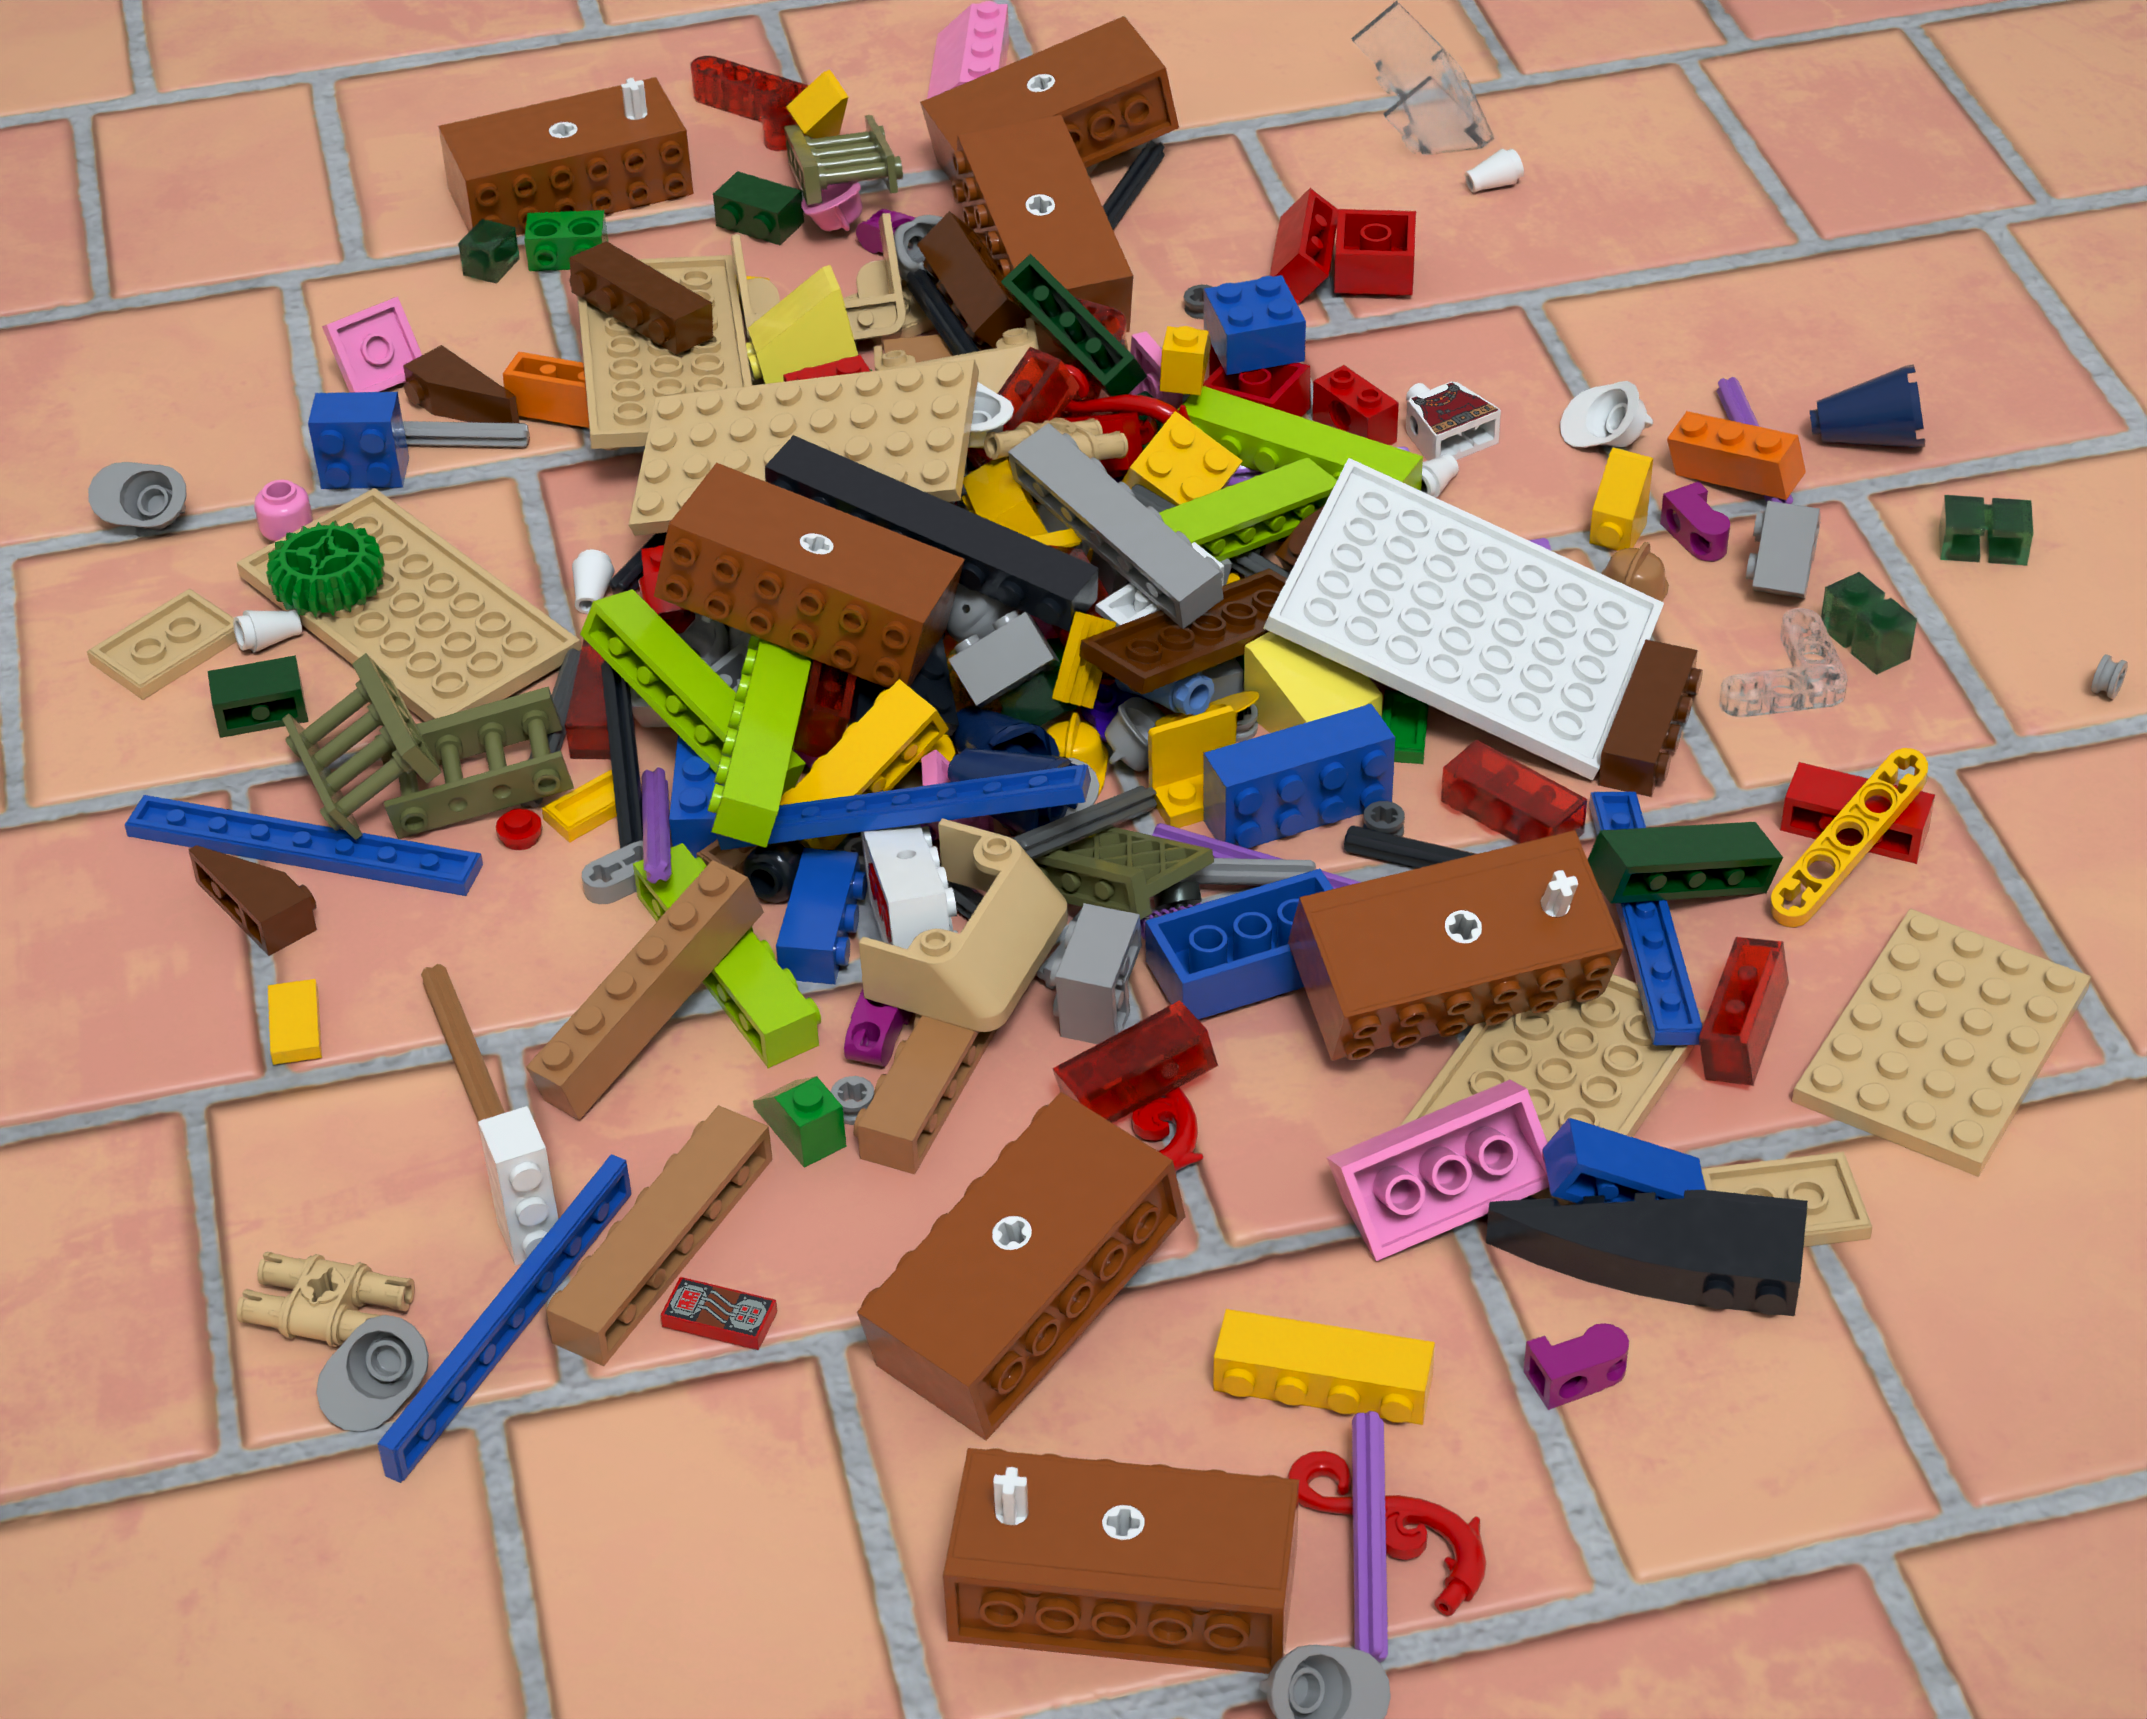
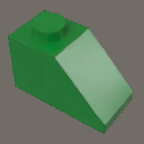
M817 1076L795 1080L753 1101L756 1111L804 1168L847 1147L843 1106Z

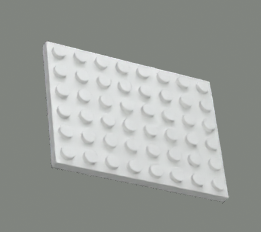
M1348 458L1268 616L1264 629L1593 781L1600 768L1602 749L1645 639L1650 640L1664 603Z

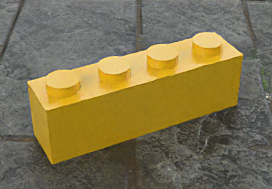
M899 679L890 689H886L879 694L873 707L858 722L852 723L845 730L842 739L826 755L819 757L813 763L810 772L795 788L789 789L782 795L780 805L889 791L933 747L949 728L937 709ZM848 834L798 841L806 848L834 850Z
M1226 1309L1214 1354L1213 1391L1229 1393L1237 1397L1249 1396L1279 1401L1287 1405H1304L1328 1409L1341 1414L1375 1411L1379 1414V1418L1387 1419L1391 1422H1408L1423 1425L1433 1377L1435 1342Z

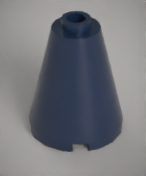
M1914 364L1903 366L1817 400V409L1809 410L1813 435L1821 434L1822 442L1911 448L1925 447V438L1916 439L1915 430L1924 429L1917 382L1909 383L1907 374L1915 373Z
M967 706L957 712L959 726L950 738L959 754L966 748L1050 756L1060 755L1055 739L1036 724L985 708H979L978 706Z
M966 748L951 760L948 767V778L950 782L1076 766V764L1071 763L1072 760L1061 756ZM1078 803L993 814L990 816L1016 834L1021 835L1063 818L1068 807L1076 809Z

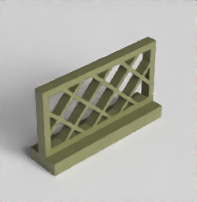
M1111 827L1033 861L1065 897L1068 904L1083 907V904L1086 903L1140 914L1141 920L1152 914L1149 898L1214 863L1213 851L1210 848Z

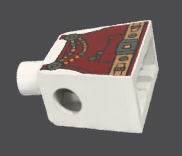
M1449 382L1431 390L1423 383H1417L1408 390L1406 395V431L1427 461L1438 458L1443 454H1449L1458 460L1499 443L1501 410L1460 383Z

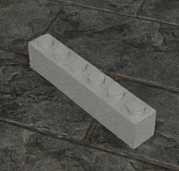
M1048 423L1008 451L1013 479L1069 529L1072 528L1080 539L1182 629L1224 599L1221 581L1223 573L1219 565L1211 557L1206 556L1204 558L1193 548L1190 540L1182 532L1177 531L1175 533L1168 527L1156 509L1151 506L1146 508L1138 501L1127 484L1124 482L1118 483L1108 475L1098 459L1095 457L1089 458L1079 450L1077 443L1069 434H1061Z

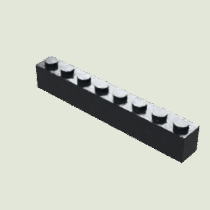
M795 435L787 441L765 466V482L965 559L959 580L960 584L968 589L976 590L994 598L1009 607L1027 612L1047 624L1055 625L1070 632L1075 611L1086 613L1097 600L1098 567Z

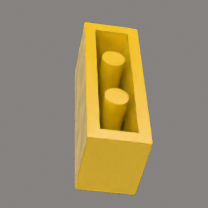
M1008 457L992 459L964 477L963 485L967 494L961 498L970 512L1027 537L1048 533L1031 495L1013 479Z

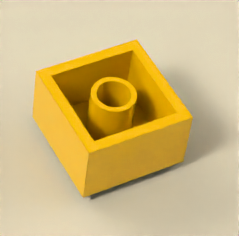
M1174 411L1131 465L1122 482L1127 484L1130 489L1136 484H1140L1178 506L1225 488L1243 461L1178 412Z

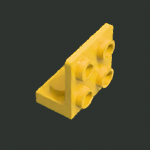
M1225 706L1149 729V787H1152L1157 793L1154 797L1157 802L1156 809L1166 825L1181 828L1204 821L1203 753L1236 743V712L1232 706Z

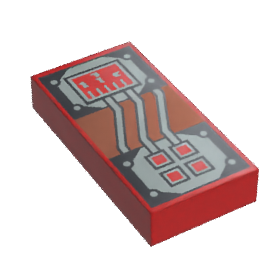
M680 1277L660 1316L662 1327L759 1350L778 1311L775 1299Z

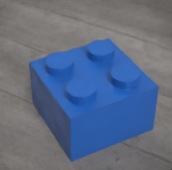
M1282 275L1264 276L1256 280L1224 283L1220 286L1204 288V330L1209 331L1211 344L1226 375L1305 361L1306 320Z
M398 392L315 393L308 427L321 489L403 488L409 462V453Z

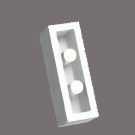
M528 1106L478 1121L497 1223L515 1266L523 1264L558 1220L546 1147Z

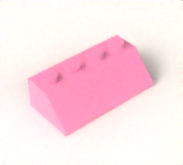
M992 1L971 4L938 34L927 99L1006 66L1009 46L1008 4H997Z
M1512 1080L1505 1081L1326 1157L1343 1202L1376 1261L1488 1214L1489 1202L1521 1200L1549 1188L1542 1150L1547 1144L1546 1137L1528 1089Z

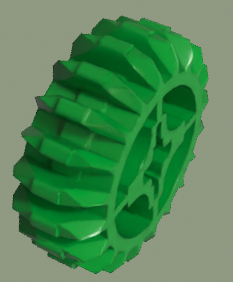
M335 520L330 525H321L318 522L312 528L301 526V530L298 533H286V541L275 542V550L268 553V571L266 574L272 593L275 595L276 601L284 604L286 610L296 609L299 615L312 612L315 618H317L321 613L327 612L334 616L336 611L343 609L351 612L352 605H365L366 597L377 595V587L383 584V567L385 564L383 553H380L379 544L376 543L375 536L368 535L365 528L355 529L352 523L339 526Z

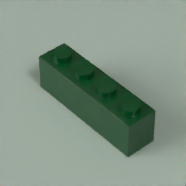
M1031 254L1001 281L1013 300L1109 397L1129 394L1147 377L1136 358Z
M1756 822L1600 830L1587 860L1600 890L1608 901L1613 904L1767 893L1783 856Z

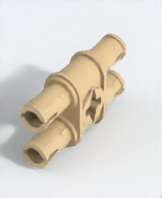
M1058 417L1050 421L1046 420L1044 423L1023 422L1015 430L989 432L984 440L985 452L989 458L996 460L1009 457L1008 451L1049 423L1061 434H1069L1077 443L1079 450L1089 458L1095 457L1099 461L1114 458L1122 459L1128 452V441L1125 434L1120 433V431L1103 434L1102 426L1095 418L1069 422Z
M267 1251L263 1254L264 1259L260 1260L257 1278L259 1284L290 1288L293 1291L286 1297L246 1289L242 1292L243 1297H240L238 1300L236 1314L239 1322L279 1329L280 1333L286 1338L293 1339L296 1336L327 1341L329 1346L337 1347L341 1346L353 1331L366 1320L381 1316L358 1311L360 1307L370 1304L406 1312L409 1309V1304L413 1301L415 1285L411 1278L393 1277L372 1272V1269L367 1264L361 1262L350 1265L325 1260L324 1256L318 1254L309 1256L307 1259H301Z

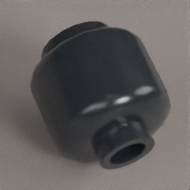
M798 840L767 844L766 848L757 846L745 858L743 875L749 878L757 897L766 902L779 903L790 898L803 848H805Z

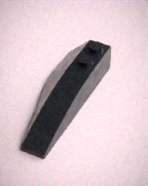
M1702 1189L1684 1190V1198L1657 1200L1656 1192L1635 1193V1200L1628 1202L1606 1203L1604 1195L1583 1196V1200L1575 1205H1561L1555 1198L1489 1202L1486 1243L1539 1266L1586 1282L1639 1296L1688 1305L1705 1306L1713 1309H1732L1760 1312L1767 1315L1795 1316L1801 1280L1807 1201Z

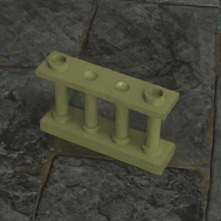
M872 115L865 116L866 132L810 139L809 136L803 135L799 125L784 127L788 164L800 190H802L807 205L822 203L821 190H827V185L883 178L890 193H898L897 180L903 179L900 156L894 157L886 141L883 126H878Z
M367 653L352 663L360 678L355 684L357 689L310 726L304 729L290 714L282 718L290 734L285 740L291 750L303 761L324 804V807L320 809L322 816L334 830L338 831L343 828L355 840L363 834L352 813L404 772L411 774L415 771L427 784L442 773L394 682ZM370 703L367 706L369 711L323 748H319L318 741L365 704ZM382 726L379 730L381 735L334 772H331L330 764L377 727ZM392 748L395 750L392 753L394 758L347 795L343 796L340 789Z
M549 687L416 724L438 766L442 765L445 784L419 791L416 772L413 771L411 774L404 772L399 776L401 797L384 801V805L398 839L574 789L562 752L550 753L547 734L563 729ZM530 740L533 759L507 766L503 747ZM393 748L381 757L383 765L394 758L392 756V753L395 751ZM486 752L489 771L463 778L460 759Z

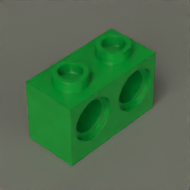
M604 210L528 213L524 241L529 271L570 270V257L605 241L608 242Z

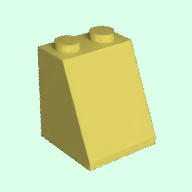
M831 265L819 269L748 327L751 339L750 342L746 343L748 361L754 379L763 378L764 384L784 382L783 374L799 371L803 368L815 367L838 361L842 358L858 356L842 292Z
M1270 631L1244 646V692H1259V699L1254 703L1258 709L1257 722L1269 733L1368 704H1372L1382 718L1383 695L1369 677Z

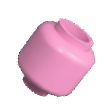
M289 480L272 481L266 484L255 497L254 509L259 530L264 537L275 542L285 537L286 533H292L301 528V526H305L313 521L308 494L303 487Z

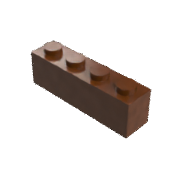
M950 211L917 244L925 257L923 261L924 267L935 278L939 279L936 286L948 299L954 302L950 306L951 309L961 320L968 323L965 331L979 345L982 346L986 342L993 348H997L996 342L1003 338L1004 332L1015 328H1023L1026 325L1025 319L1031 318L1013 300L1001 283L1005 276L976 232Z
M605 241L570 257L571 276L569 281L572 293L675 355L713 338L712 302L613 244Z
M1645 639L1602 749L1599 786L1626 792H1636L1639 795L1652 797L1657 781L1666 780L1671 763V754H1668V752H1676L1680 742L1682 726L1679 725V722L1685 724L1688 722L1692 707V697H1689V695L1697 696L1701 685L1703 670L1696 668L1698 650Z

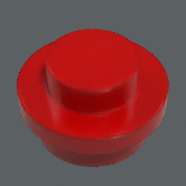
M527 809L510 810L503 814L496 822L498 838L507 848L512 850L531 848L537 843L542 831L539 815Z

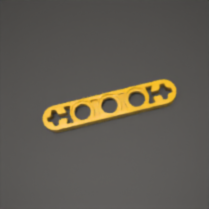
M1901 748L1891 753L1779 881L1771 894V913L1779 924L1786 927H1798L1808 922L1920 793L1927 782L1928 762L1920 751L1913 748ZM1909 766L1914 767V775L1906 774L1899 781L1897 790L1893 785L1898 778V768L1906 770ZM1878 795L1886 797L1891 802V807L1886 812L1874 813L1866 808L1865 802L1868 798ZM1853 828L1862 834L1863 839L1857 845L1846 846L1837 840L1836 835L1842 829ZM1825 861L1830 863L1835 871L1829 878L1817 879L1812 877L1807 869L1814 862ZM1802 884L1806 890L1801 895V907L1793 905L1789 910L1785 909L1784 898L1788 901L1794 900L1801 892Z

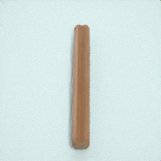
M436 964L433 968L426 967L421 973L423 985L477 1120L481 1121L505 1113L446 967L441 964Z

